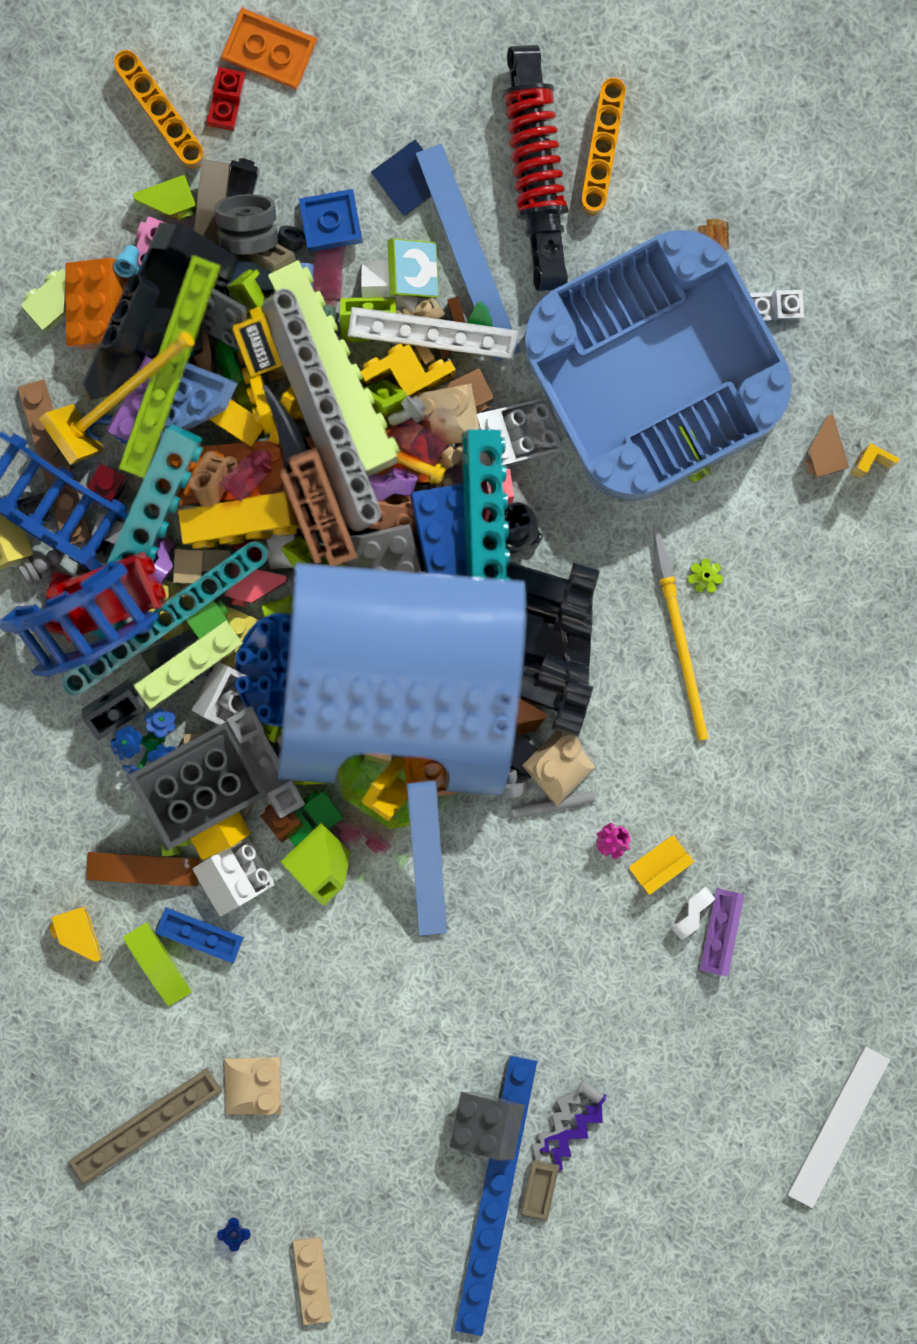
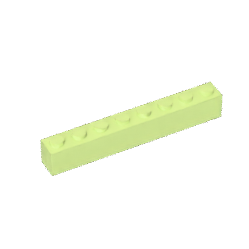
M296 261L268 274L275 292L280 289H288L297 298L367 477L398 463L396 454L400 450L393 437L388 439L384 431L388 427L381 412L375 414L371 406L375 403L369 388L363 390L359 380L363 379L362 374L356 363L350 364L347 358L351 354L344 339L338 340L335 334L338 327L332 315L326 316L323 310L326 303L320 291L314 292L310 284L314 280L308 267L302 268L299 261Z

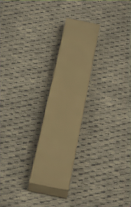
M207 1067L70 1159L68 1163L84 1185L223 1090Z

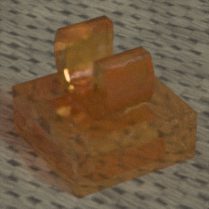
M717 218L707 219L706 225L698 227V231L707 232L709 238L716 241L724 250H729L728 222Z

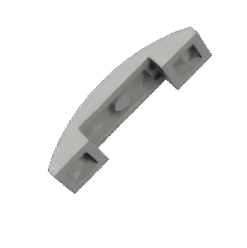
M252 706L226 719L267 794L266 798L279 818L305 805L292 780L277 779L279 760L263 732L265 730Z

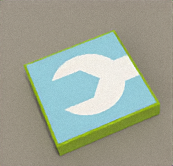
M395 238L387 240L390 295L429 299L431 297L439 298L436 242Z

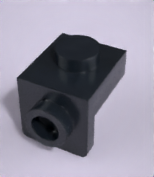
M239 158L238 161L231 160L227 197L254 194L260 174L259 168L254 166L255 162L245 158Z

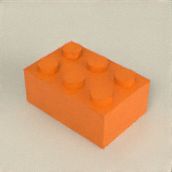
M101 258L65 263L66 346L80 349H98L123 289L130 278L121 277L114 271L113 264L116 259Z

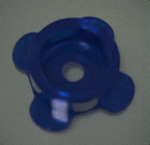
M230 1218L228 1225L217 1233V1238L229 1246V1250L233 1252L238 1251L242 1242L248 1240L251 1236L250 1230L243 1228L237 1218ZM235 1232L237 1234L236 1237H232L231 1233Z

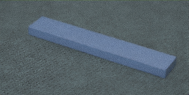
M436 781L408 783L419 936L447 933Z

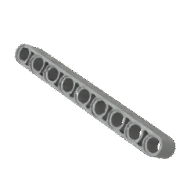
M280 289L262 303V312L345 522L350 529L361 531L379 520L381 515L380 507L297 298L290 290Z

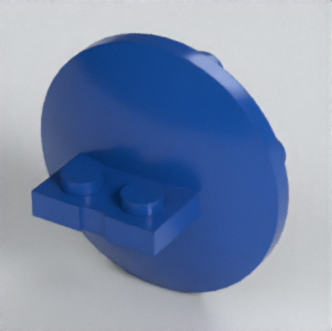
M277 613L257 621L248 630L242 640L243 644L235 654V670L247 675L236 677L235 687L239 692L241 700L246 708L252 706L261 722L272 726H283L293 614Z

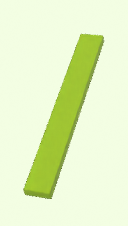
M197 256L192 257L159 354L178 339V335L183 331L190 334L195 342L221 268L220 265ZM193 346L189 349H183L150 377L119 466L120 470L145 478L157 451Z

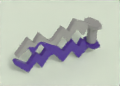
M583 1080L576 1090L558 1098L557 1102L561 1111L552 1113L555 1131L538 1133L541 1143H532L535 1159L540 1161L541 1151L550 1153L548 1140H558L560 1147L552 1148L555 1160L553 1164L559 1165V1170H563L561 1156L572 1157L568 1141L570 1139H589L586 1123H603L602 1104L606 1100L607 1095L602 1094L587 1084V1081ZM580 1093L597 1103L596 1106L586 1105L589 1114H575L578 1129H564L561 1120H572L569 1104H582L579 1097Z

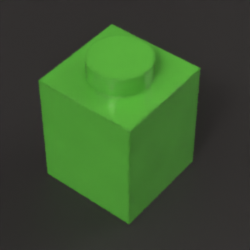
M212 600L188 617L186 621L198 638L201 639L225 621L228 622L229 620L226 618V615L229 614V611L221 600L217 602Z

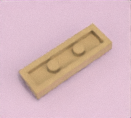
M321 1236L293 1240L303 1323L308 1325L331 1322L332 1317Z

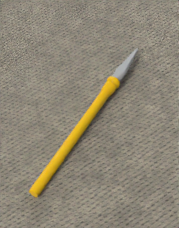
M653 524L654 568L660 578L659 584L663 586L661 589L664 598H666L698 741L709 739L676 597V585L673 584L675 582L673 562L656 524Z

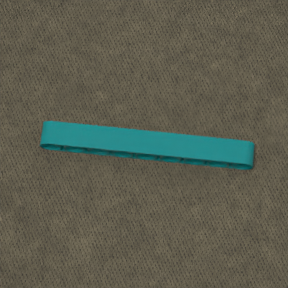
M254 540L168 600L161 608L154 610L153 612H156L159 618L152 622L154 625L149 630V640H142L136 634L123 643L128 649L127 656H120L115 648L102 655L100 660L105 664L104 672H99L93 665L86 666V664L72 669L63 677L62 686L64 691L72 696L80 695L263 565L270 556L269 546L261 540ZM251 547H258L262 551V559L260 561H255L250 557L249 550ZM228 563H235L239 566V576L233 577L228 574ZM206 579H212L216 582L217 591L215 593L208 592L205 589L204 582ZM184 595H189L194 599V608L188 609L183 605L182 598ZM161 611H167L171 614L172 623L170 625H166L160 620ZM72 675H78L82 678V688H77L72 684Z

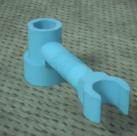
M127 245L124 247L123 252L117 256L113 269L119 276L131 277L138 273L137 259L140 255L138 248L133 245Z

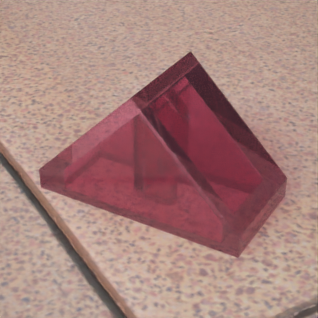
M411 419L392 426L387 434L388 439L393 437L397 445L431 466L435 465L448 445Z

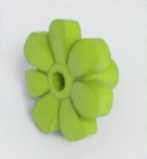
M702 559L701 566L693 563L690 567L694 574L688 576V582L690 584L696 583L695 591L698 593H702L705 588L709 593H713L717 589L715 583L722 584L723 576L717 574L721 570V566L718 563H714L711 566L710 559Z

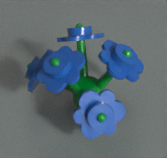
M157 708L155 712H147L144 717L147 723L146 730L148 731L146 736H141L138 731H134L132 726H126L125 729H119L115 732V738L111 739L110 748L114 755L118 754L119 760L132 758L135 753L140 752V745H144L146 749L138 767L133 765L122 766L127 775L144 767L147 761L151 763L177 749L174 746H168L167 748L164 746L168 732L170 733L175 730V725L173 724L175 722V715L172 712H164L162 708Z

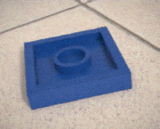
M353 189L299 198L308 253L363 243Z

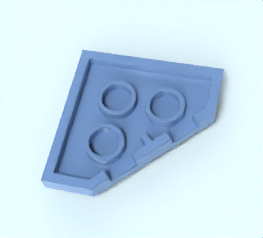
M187 363L160 442L166 429L172 424L188 431L226 410L237 383Z

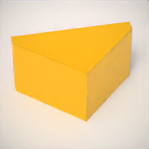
M238 811L191 837L190 840L201 860H205L231 848L250 835L251 832Z

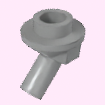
M407 395L401 402L404 410L390 415L388 420L392 426L405 422L410 418L417 423L426 417L423 413L426 407L417 396L412 399Z

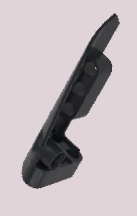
M159 223L138 273L129 278L84 378L82 384L88 400L110 396L137 373L145 356L152 359L158 356L145 355V325L169 326L193 256L221 266L213 289L229 297L227 283L230 282L239 259L189 227L176 223Z

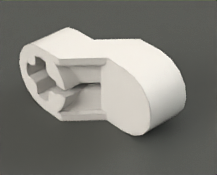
M706 886L686 900L687 915L671 927L680 940L685 939L701 926L700 912L715 900V897Z

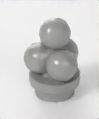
M56 549L49 550L46 556L41 551H35L29 557V560L28 558L23 559V563L17 567L28 585L32 583L38 584L41 582L40 579L48 580L52 577V566L59 565L62 562L63 556Z

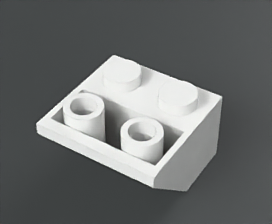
M248 837L192 868L220 917L276 885Z

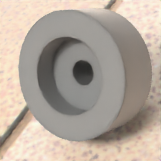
M514 768L509 769L503 795L508 798H514L525 794L530 789L527 776L521 773L517 774Z

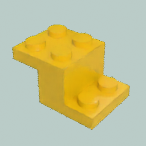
M399 344L387 351L388 356L380 361L377 357L363 364L364 369L360 371L366 386L392 375L397 386L404 390L412 399L417 396L416 394L428 392L456 376V369L451 360L444 363L443 359L431 364L428 367V372L425 373L409 344L405 347Z

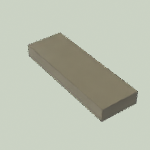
M203 159L194 231L218 245L217 228L219 225L216 224L215 205L227 198L231 163Z

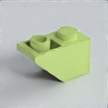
M63 268L59 272L57 270L51 272L44 279L45 284L38 290L34 288L28 292L23 298L25 302L21 304L24 310L45 333L49 332L66 317L65 271Z

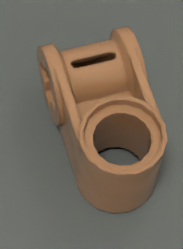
M214 452L205 453L201 463L189 480V485L202 506H214L221 500L223 493L237 474L238 463L235 457L228 456L223 458L217 456Z

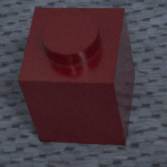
M100 463L87 488L109 502L113 499L118 501L128 480L125 476Z

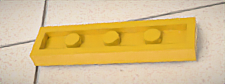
M241 351L237 352L240 364H245ZM247 366L242 368L246 385L251 383L252 386L247 388L251 404L256 403L257 407L252 408L257 425L262 423L266 434L277 431L270 406L262 388L264 385L262 375L259 374L251 377Z

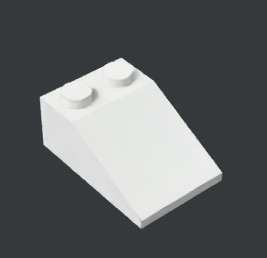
M218 662L213 666V671L210 672L192 711L221 725L226 722V719L246 709L239 692L236 690L235 682L236 677L247 675ZM268 740L273 749L276 742Z

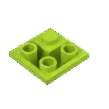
M321 823L280 862L316 900L325 906L344 888L351 852Z

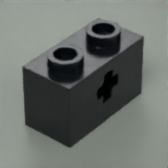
M127 679L82 708V719L99 741L145 711L144 701L130 680Z

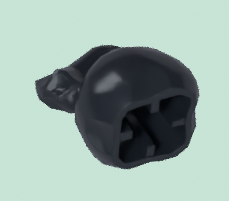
M521 502L508 504L507 509L504 510V521H507L509 526L508 537L505 538V549H508L509 554L512 555L530 545L539 544L542 541L543 533H540L538 530L537 519L533 511L526 504ZM491 512L488 518V523H491L493 518Z

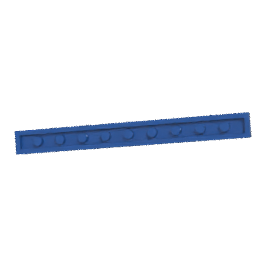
M510 1055L501 1098L525 1104L514 1160L489 1158L455 1325V1331L478 1336L483 1335L537 1060Z

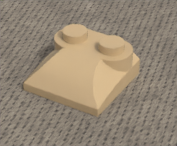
M471 384L416 394L426 407V410L423 412L426 417L422 419V424L425 429L429 449L462 443L463 432L468 429H480Z
M556 731L522 765L556 806L596 768L582 750L579 740L575 736Z
M280 1057L224 1059L226 1115H271L282 1113Z

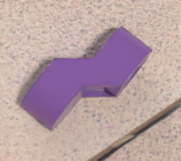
M393 468L383 476L373 474L368 477L376 500L382 501L393 493L410 495L414 491L417 476L410 471Z
M165 536L163 539L160 538L155 545L159 550L153 561L156 570L154 573L157 583L162 585L172 571L173 564L170 555L177 545Z

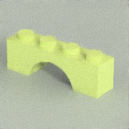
M225 621L135 684L134 688L147 707L152 710L202 672L237 650L243 643L229 623Z

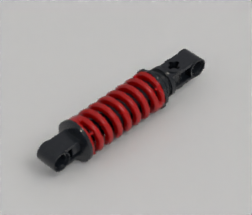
M538 45L509 46L507 50V65L510 72L511 88L502 91V98L507 105L506 117L511 120L507 126L508 132L513 135L509 140V145L512 149H515L511 154V160L517 165L513 168L512 172L514 177L519 179L514 185L516 192L520 193L516 199L517 219L526 220L527 223L525 234L526 237L530 238L534 287L536 291H551L568 283L561 236L564 233V226L561 225L560 216L568 213L569 210L567 202L564 200V195L557 196V194L565 191L564 185L556 184L555 181L563 177L561 170H554V165L561 162V157L559 155H552V150L558 149L560 144L556 140L546 138V136L557 134L558 128L554 125L545 126L544 122L554 120L556 113L554 111H543L542 108L554 103V85L543 83L541 51Z

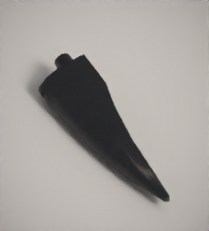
M263 385L262 388L276 423L284 468H286L287 472H291L293 468L289 457L308 451L311 448L282 403L266 385ZM293 476L302 498L306 494L299 476Z

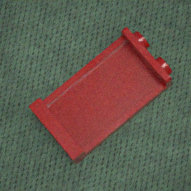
M145 551L116 561L122 563L128 571L127 574L121 577V583L142 613L145 610H157L166 603L165 589L161 583H157L154 575L156 571L152 559L146 556ZM104 566L52 585L47 590L49 598L51 599L65 591L69 595L83 588L81 582ZM106 588L95 596L94 602L110 624L131 617L112 589ZM78 606L69 611L68 616L82 635L100 629L85 608ZM63 629V632H64V634H65V636H66L67 641H68V642H71V641H72L71 638L68 636V634L66 633V631Z

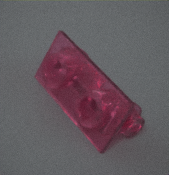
M259 450L256 453L251 451L219 484L241 502L273 470L268 465L271 454L267 450Z

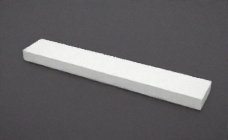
M356 307L351 308L348 336L508 359H514L518 334L517 330Z
M864 1046L787 1195L811 1208L814 1207L890 1061L889 1058Z

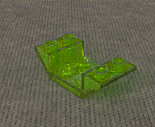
M351 756L340 764L338 775L342 796L345 800L388 829L410 826L409 801L397 819L392 817L391 820L387 821L361 802L367 793L360 787H357L356 790L351 788L363 771L359 767L361 761Z

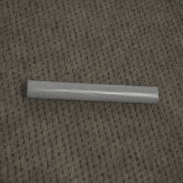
M590 791L567 796L558 806L551 800L513 807V818L595 802L594 792Z

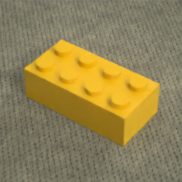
M288 492L218 503L210 507L201 506L178 511L183 544L193 545V549L218 548V543L220 545L245 543L244 538L246 540L271 539V533L273 535L290 536L298 534L297 529H301Z

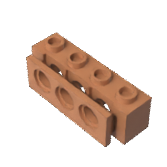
M313 448L289 457L293 471L287 472L286 468L281 469V476L315 564L320 563V557L326 555L330 566H336L357 558L317 449ZM293 476H299L306 494L302 498ZM304 502H309L316 520L312 524L306 512ZM319 528L326 546L323 550H321L314 529Z

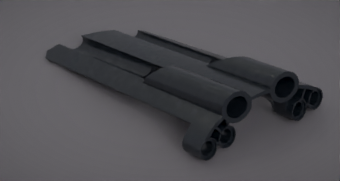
M305 505L306 512L309 516L312 513L308 509V505ZM345 522L346 528L350 536L379 530L365 528L361 531H354L350 529ZM414 534L415 541L424 566L418 535ZM324 543L320 544L321 550L326 547ZM509 562V565L506 566V577L514 581H524L525 586L524 646L519 697L557 711L551 729L579 737L594 686L589 685L593 595L600 570L573 562L569 579H564ZM485 565L483 568L485 576L488 579H493L494 569L489 565Z

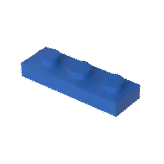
M165 907L156 930L158 935L233 964L244 939L241 935Z

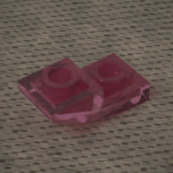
M345 246L316 251L313 290L314 292L320 291L324 301H340L342 296Z
M338 821L335 825L339 828L336 832L337 835L348 844L351 841L356 844L363 836L368 840L364 844L375 854L379 851L385 854L392 846L378 834L360 825L345 821Z

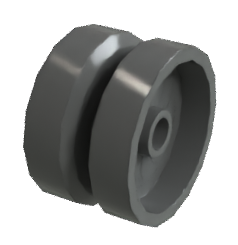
M256 194L235 195L227 197L215 205L216 224L219 225L217 228L218 246L229 253L256 254L267 251L278 243L277 225L274 223L276 220L275 201L270 197Z

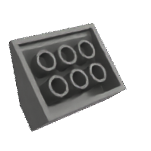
M227 721L127 775L164 850L172 849L267 796Z

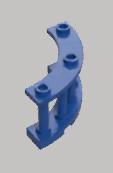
M0 431V438L9 445L0 458V479L18 452L30 460L7 497L3 496V498H0V515L54 550L58 549L68 555L69 559L90 571L104 566L95 559L97 556L95 552L116 519L120 517L126 521L128 513L125 512L127 507L116 499L109 502L73 480L74 474L61 466L57 469L26 447L28 442L15 433L9 436ZM40 467L56 479L34 513L26 516L16 509L18 506L17 501ZM66 484L83 496L61 531L57 530L54 534L42 526L44 524L43 518ZM93 501L108 510V513L86 547L82 546L79 549L70 544L71 538L69 537Z
M111 561L98 572L81 582L83 588L71 595L65 591L48 599L45 602L47 606L38 608L36 604L15 607L0 619V629L2 632L18 633L39 662V665L31 670L34 675L50 677L84 664L86 666L93 665L102 655L123 644L136 634H143L149 631L154 625L152 622L158 619L159 616L156 612L145 610L143 613L121 583V577L127 574L128 571L122 563ZM106 588L113 590L133 619L117 631L114 630L94 602L95 596ZM78 606L85 608L105 635V638L89 645L68 616L69 611ZM51 620L59 622L78 650L64 654L44 624ZM35 631L50 652V656H47L31 632Z

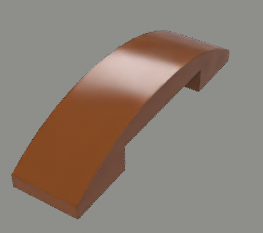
M88 852L86 880L198 886V878L192 868L199 865V858Z

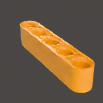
M130 50L118 52L114 58V67L122 81L182 164L189 169L199 168L202 160L205 159V153L199 141L137 55ZM125 60L134 61V67L129 71H124L120 68ZM142 82L151 84L149 91L146 93L137 92V86ZM158 104H163L167 107L166 112L161 116L153 114V108ZM175 126L183 129L182 135L178 138L169 136L170 129ZM189 149L199 151V155L195 160L189 161L185 159V153Z
M616 77L606 79L600 90L581 197V207L588 215L600 214L604 210L607 201L626 93L624 82ZM609 87H615L619 90L620 96L609 98L605 90ZM605 114H610L615 118L616 122L613 125L607 126L601 122L600 118ZM600 141H605L610 145L611 149L606 153H601L596 149V144ZM595 168H601L605 171L606 177L602 180H596L592 177L591 171ZM590 195H596L600 198L601 204L598 207H591L587 204L586 198Z

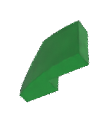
M217 338V357L221 376L235 383L244 381L233 355L239 352V350Z

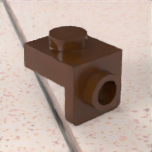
M271 804L260 815L282 843L303 826V823L294 812L279 818Z

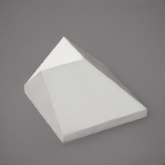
M388 258L362 263V298L396 297V311H400L404 306L411 314L415 311V308L418 306V298L390 295Z

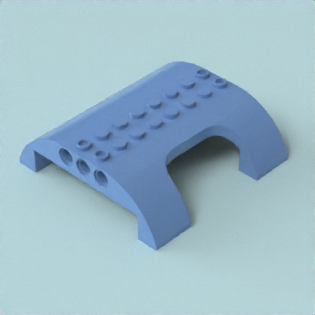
M296 563L293 619L277 779L334 783L340 764L347 758L356 754L373 753L426 757L437 760L446 767L444 787L446 792L502 795L510 769L521 681L525 627L524 581Z

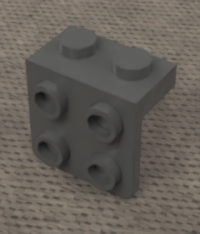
M213 289L202 319V330L241 351L232 327L249 320L247 318V310L240 303Z

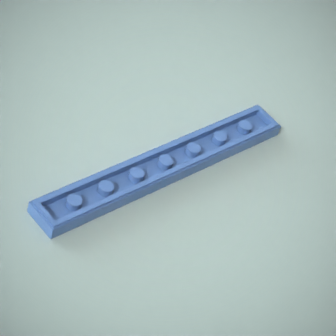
M442 143L416 153L417 160L473 306L475 307L476 303L481 301L489 309L494 327L512 329ZM517 340L514 355L521 352ZM493 357L495 362L504 359L501 357Z

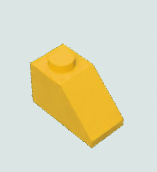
M86 906L51 917L52 923H49L50 932L53 939L58 938L59 944L94 962L103 959Z

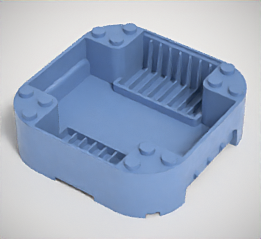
M675 230L662 233L556 288L543 297L536 305L527 324L525 358L530 373L534 374L582 464L583 473L586 478L602 493L618 499L638 501L651 498L703 469L753 445L774 428L783 416L789 403L791 377L788 365L728 253L716 241L698 232ZM680 426H683L686 433H688L702 461H697L684 435H681ZM690 430H692V432H693V434L695 435L697 441H696L695 438L693 437V435H692V433H691Z

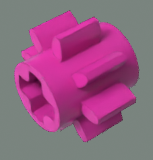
M609 823L596 833L598 836L596 839L597 849L605 857L611 854L613 859H617L630 849L628 846L630 835L622 826L615 828L613 823Z

